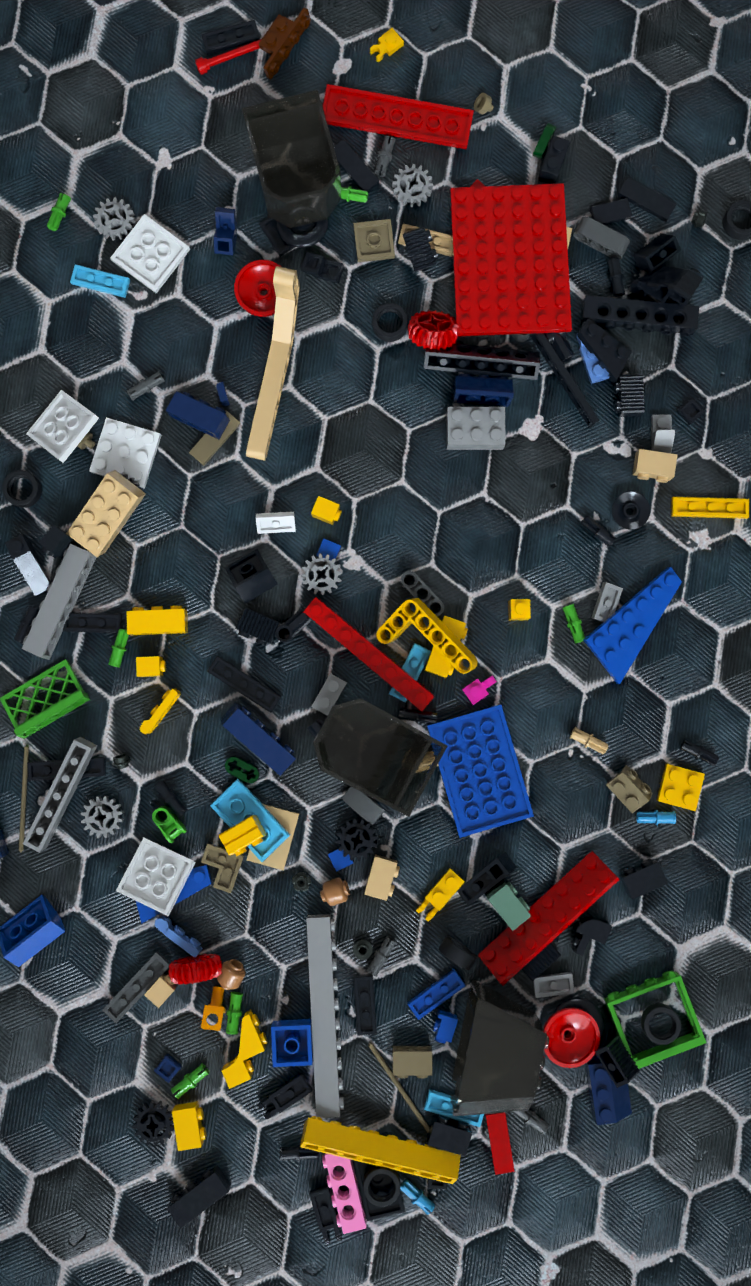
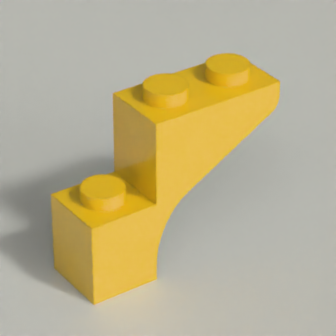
M251 1010L247 1011L242 1019L239 1054L231 1062L225 1064L221 1070L229 1089L252 1078L254 1067L251 1060L247 1059L264 1052L268 1043L265 1033H261L258 1027L260 1022L257 1015H253Z

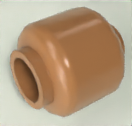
M334 878L324 882L323 890L320 891L323 902L327 901L330 906L346 902L348 895H350V889L346 880L341 878Z
M236 959L225 961L222 964V974L217 977V980L225 990L237 989L241 985L246 973L243 964Z

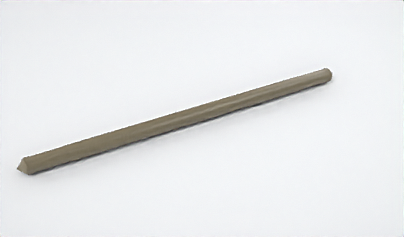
M28 745L24 747L19 833L20 852L24 850L28 778L27 762L29 759Z
M369 1043V1048L428 1133L430 1127L396 1077L393 1076L392 1071L374 1045Z

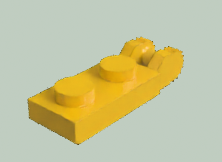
M177 689L167 690L162 697L163 702L160 706L156 705L151 711L152 717L149 720H144L142 725H140V732L143 734L152 733L180 697L181 692Z
M449 868L428 892L416 911L421 913L430 902L434 907L425 917L429 922L465 881Z

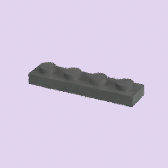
M157 951L102 1011L117 1023L169 968L170 962Z

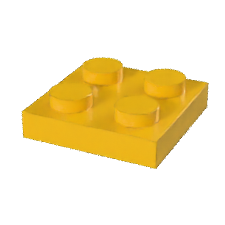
M665 764L656 801L696 811L705 774Z

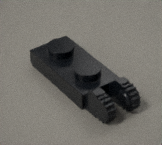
M300 1073L270 1093L257 1106L261 1109L271 1102L274 1104L275 1107L269 1109L264 1114L265 1119H269L311 1093L313 1089L303 1073Z
M328 1185L309 1190L319 1230L322 1232L325 1244H331L328 1230L333 1228L337 1241H342L341 1230L336 1220L337 1213L332 1204Z

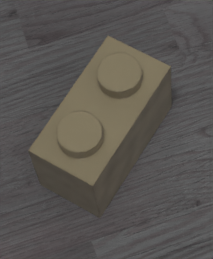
M393 1046V1076H397V1078H408V1076L427 1078L432 1076V1047Z

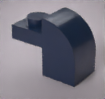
M216 207V230L213 237L214 253L233 255L237 238L235 209Z

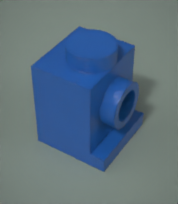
M438 1009L437 1015L439 1020H435L433 1031H436L434 1040L440 1043H446V1041L451 1043L458 1022L457 1015Z

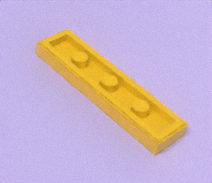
M672 497L671 516L749 518V499Z

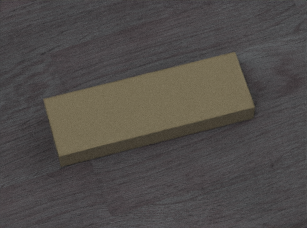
M226 411V415L230 421L220 440L205 434L189 452L203 466L241 424L228 411Z

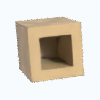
M163 973L144 995L159 1008L174 992L177 985L171 982L169 975Z

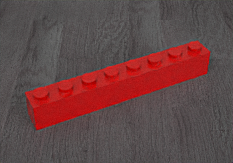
M315 597L304 610L307 616L419 710L423 711L435 697L434 694L319 598Z

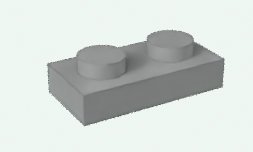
M603 582L591 618L605 622L616 611L623 588Z
M330 673L311 707L329 716L347 682Z
M571 972L541 975L533 981L536 998L575 993Z

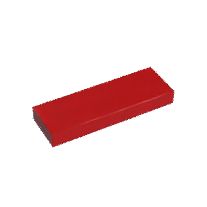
M505 1110L485 1113L495 1175L515 1172Z

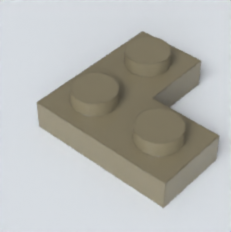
M208 843L201 863L219 868L213 887L232 893L245 855L236 856V854L230 856L226 849Z

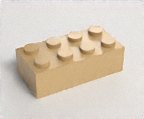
M116 470L107 473L66 534L94 556L99 557L110 547L146 493Z

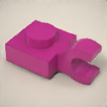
M493 675L482 683L477 678L462 690L474 705L489 695L486 689L497 681Z

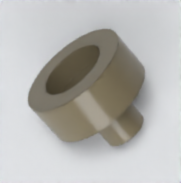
M481 93L475 100L474 110L481 115L487 113V111L491 112L494 107L491 104V96Z
M88 432L77 447L81 450H84L86 447L93 449L95 446V442L92 441L93 434Z

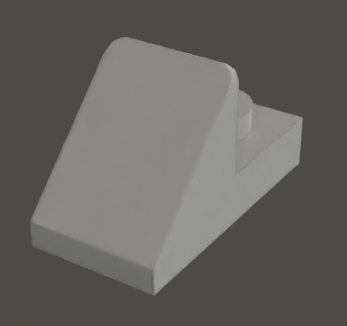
M652 415V451L671 453L675 437V430H672V416Z

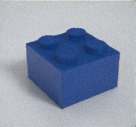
M311 1019L273 1021L271 1025L273 1067L313 1065Z

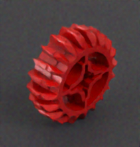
M421 311L411 316L408 324V335L412 343H416L418 347L423 346V349H446L456 343L458 337L457 328L459 326L456 324L454 317H450V314H444L443 311Z
M211 953L198 954L197 957L191 955L179 958L169 964V977L171 982L179 985L211 980L222 974V961L219 955Z

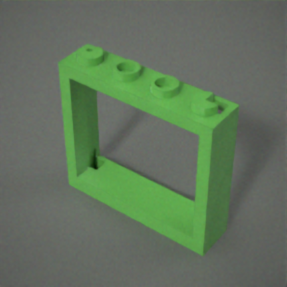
M676 971L664 972L662 977L656 979L654 977L648 978L641 985H630L626 987L625 991L620 993L615 991L608 994L607 998H604L616 1033L627 1048L626 1050L629 1051L631 1058L636 1062L638 1069L706 1043L681 975ZM674 982L693 1032L676 1038L669 1044L658 1045L632 1055L613 1005Z

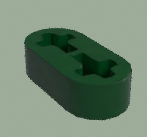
M550 123L547 124L533 152L534 157L542 159L552 136H554L556 126Z
M231 757L225 762V769L229 774L247 783H254L259 779L260 771L254 765L238 757ZM236 760L237 766L242 768L241 771L236 768L232 771L229 762ZM244 769L247 771L253 769L256 777L248 779V774L243 772Z

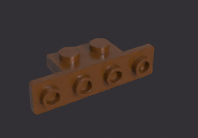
M304 7L295 21L279 14L260 41V49L271 54L263 67L268 79L271 80L278 73L283 61L288 58L290 51L299 42L304 30L309 27L311 18L307 8Z

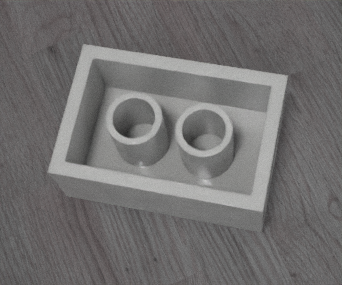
M505 407L447 408L446 450L504 449Z

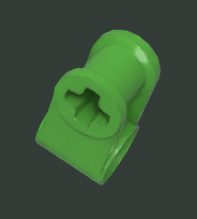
M160 806L153 812L152 819L169 843L172 844L176 837L187 832L184 824L168 806ZM159 811H164L167 814L166 820H161L158 817Z

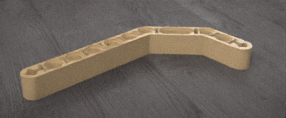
M276 266L273 277L276 305L272 342L246 450V457L264 461L267 458L292 350L300 288L297 271Z

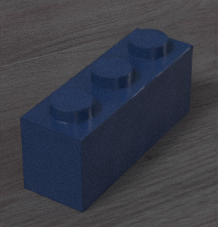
M176 391L166 409L169 416L220 440L230 421L226 411L219 407L214 409L202 399L197 401L187 392L182 394Z

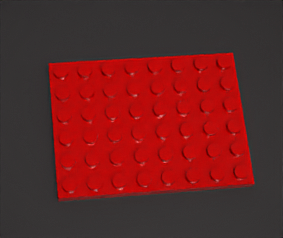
M564 183L451 188L456 324L459 326L457 328L458 336L571 332L572 321Z

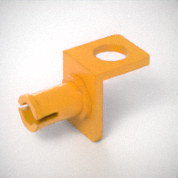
M213 986L211 1003L204 1006L201 1028L220 1031L223 1013H226V1009L222 1006L225 989ZM216 1014L218 1022L215 1025H209L207 1023L208 1015Z

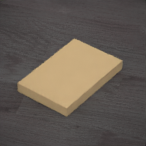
M263 804L291 835L264 862H261L250 849L247 861L284 871L299 813Z

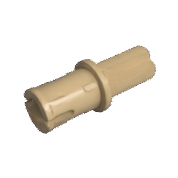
M577 727L573 729L572 735H570L571 739L585 745V748L590 747L601 754H605L608 749L607 743L593 737L592 733L589 735Z

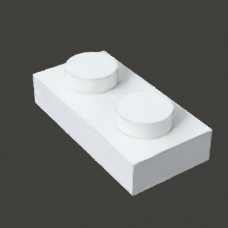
M294 512L256 514L258 534L296 532Z

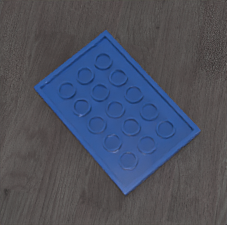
M502 705L427 726L459 838L534 817Z

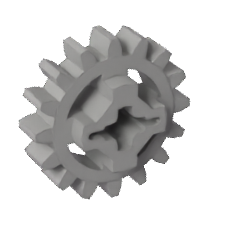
M415 164L412 165V168L405 165L404 171L399 169V175H394L392 188L395 189H393V194L398 195L397 201L403 200L404 206L407 202L410 203L411 207H413L414 203L420 206L421 200L426 203L427 196L431 197V190L433 189V183H431L432 176H428V170L423 172L421 165L418 169L415 168Z
M114 197L113 202H110L107 198L106 204L100 202L101 208H95L98 214L93 215V218L96 220L94 225L98 228V232L103 234L106 239L110 236L114 241L116 236H118L122 240V235L128 236L127 231L133 229L131 224L135 223L133 218L135 216L129 204L125 205L123 199L118 202L117 198ZM123 212L126 213V220L123 218Z
M319 554L318 559L313 555V561L306 560L305 562L308 566L302 567L305 574H301V577H306L303 584L308 583L309 587L307 590L309 591L313 588L314 594H317L318 590L321 591L322 595L325 594V590L332 593L331 587L337 589L336 581H342L338 578V575L343 573L337 570L341 565L334 564L335 558L330 561L328 554L325 558H323L322 554ZM320 561L327 562L324 567H318L315 563ZM328 567L325 573V576L327 577L325 579L320 578L316 581L319 575L317 571H323ZM332 567L335 573L334 580L330 577ZM310 569L314 573V578L312 579V581L309 578ZM319 582L328 584L326 587H318L317 585Z
M98 796L96 801L94 799L89 800L90 805H84L87 811L81 813L82 816H85L81 823L87 824L84 830L90 829L89 835L97 833V838H100L102 834L107 838L109 837V832L112 835L116 834L115 828L121 829V825L118 823L124 821L120 817L124 811H119L118 809L121 804H114L115 798L109 801V796H104L103 800L101 796ZM106 805L111 807L113 811L107 809ZM95 807V812H94L93 816H91V812H92L93 808ZM99 815H106V818L100 819ZM112 818H115L113 825L109 828ZM92 823H95L96 825H98V826H99V829L96 828Z

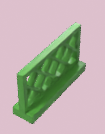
M66 659L0 698L15 728L16 736L23 739L90 700ZM64 666L68 671L65 679L57 677L59 669ZM45 677L52 678L49 689L40 687L42 679ZM56 679L64 681L61 692L53 690ZM68 682L75 684L77 691L72 694L65 693ZM29 687L35 688L32 698L24 697L25 691ZM39 689L48 691L45 702L36 700ZM52 692L60 694L59 701L55 704L49 703ZM13 696L18 697L16 708L10 707L7 702ZM23 699L31 701L28 711L20 710ZM35 702L44 704L42 711L38 714L32 713ZM18 713H26L25 722L19 725L16 720Z

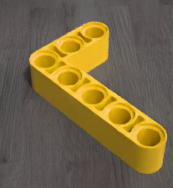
M419 598L403 602L376 633L378 641L387 644L395 641L413 624L458 672L468 673L475 669L478 663L474 654ZM411 603H413L416 607L415 612L411 611L410 609ZM399 616L403 619L402 625L398 623L397 619ZM424 617H427L429 620L428 626L423 622ZM386 630L390 632V638L386 637ZM437 631L442 633V640L437 638ZM450 645L455 646V654L450 651ZM464 659H467L469 661V668H466L464 666Z

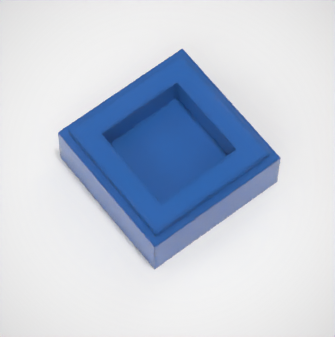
M323 539L316 557L319 558V554H322L323 558H325L328 554L330 561L334 558L336 559L341 545Z
M336 849L328 853L336 872L354 863L353 860H350L349 854L346 857L343 856L344 850L339 851Z

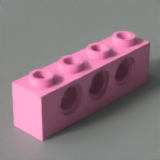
M324 1153L322 1162L324 1168H328L327 1183L328 1187L333 1189L334 1195H331L333 1207H337L338 1210L336 1215L338 1227H342L343 1234L366 1229L367 1219L353 1161ZM342 1166L344 1170L338 1172L334 1167ZM345 1185L349 1189L346 1191H341L339 1187ZM346 1205H351L353 1209L348 1211L345 1210L343 1207Z

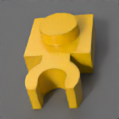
M391 28L378 38L379 45H373L370 48V54L378 52L376 61L380 62L385 53L390 57L404 46V41Z

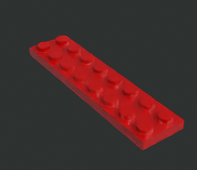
M327 84L320 123L467 150L474 110Z
M591 851L530 907L528 911L531 915L530 918L513 931L510 927L504 930L478 954L479 958L499 983L504 986L617 883L619 878Z

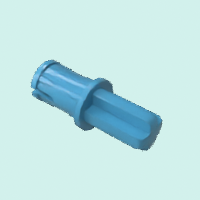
M654 810V812H637L636 821L637 823H654L655 825L659 823L675 824L676 813L674 811L658 812V810Z
M403 1180L400 1189L411 1199V1203L418 1205L425 1214L429 1215L434 1210L435 1204L423 1194V1190L417 1189L409 1180Z

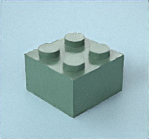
M502 879L488 890L485 895L513 931L531 917L528 912L530 907L522 897H516L518 892L509 881L505 883Z

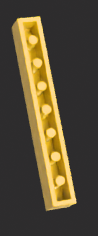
M317 1116L308 1117L304 1123L300 1144L302 1148L453 1184L458 1180L461 1155L439 1150L428 1144L424 1146L419 1145L414 1140H399L394 1135H379L380 1133L374 1130L362 1131L358 1126H342L338 1121H322L323 1119Z

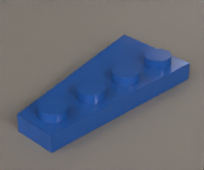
M207 864L192 869L175 904L212 884ZM136 901L141 924L160 913Z

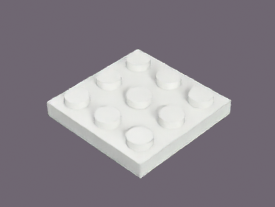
M144 214L110 259L146 287L157 293L190 251V248Z
M61 390L26 434L64 463L99 417Z
M106 417L89 471L105 477L107 473L116 470L121 475L128 474V479L134 477L133 483H139V487L145 489L162 435Z
M143 838L116 891L169 916L196 862Z

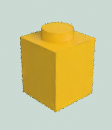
M318 496L311 515L333 525L334 521L338 522L342 511L339 510L340 504Z
M511 599L508 601L509 620H529L531 618L530 599Z
M160 656L136 657L137 677L163 676V672H166V661Z

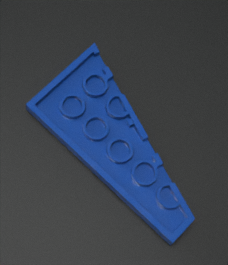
M667 567L611 617L583 639L617 684L622 682L682 583L671 567Z

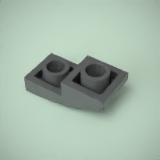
M353 784L341 798L372 825L375 824L385 811L380 804L372 797H369L356 784Z

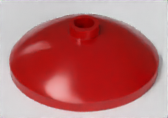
M256 260L248 263L240 270L235 279L234 292L239 305L246 312L259 317L275 314L276 294L273 277L276 266L281 267L279 264L269 260ZM267 291V294L261 295V292Z
M561 1009L554 1013L545 1023L541 1036L542 1047L547 1057L554 1064L564 1068L579 1067L587 1063L595 1055V1051L600 1043L599 1027L594 1018L582 1009ZM569 1030V1033L564 1035V1032Z

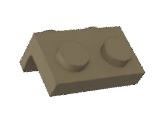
M627 765L606 784L631 813H634L649 802L653 794L649 785L643 783L638 778L636 771L630 769Z

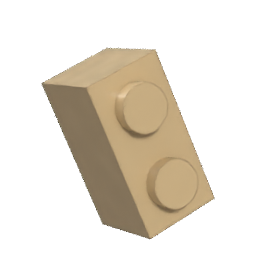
M639 449L635 453L632 475L638 476L637 478L642 480L654 478L657 482L666 483L675 476L677 454Z
M375 854L364 895L387 901L388 896L392 897L395 885L391 884L393 877L397 878L400 866H397V860Z

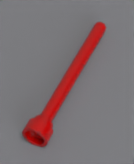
M262 39L209 59H203L202 57L195 59L199 74L207 73V70H210L212 66L260 49L259 43Z

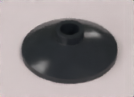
M625 492L615 499L612 505V516L620 527L628 530L638 529L649 519L650 505L643 495L637 492ZM631 509L632 515H628L626 510Z

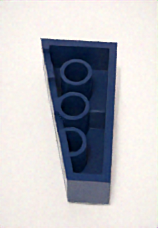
M235 702L220 719L222 726L281 776L295 761L296 758L293 755L295 751L287 744L283 746L279 742L280 738L274 732L269 733L265 729L266 726L259 719L255 720L250 716L252 713Z

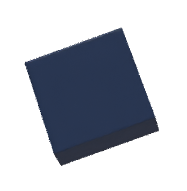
M217 383L216 387L222 406L230 405L224 383Z
M166 1054L154 1069V1072L169 1083L182 1065L169 1054Z

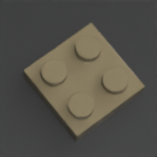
M391 219L353 223L358 262L395 258Z

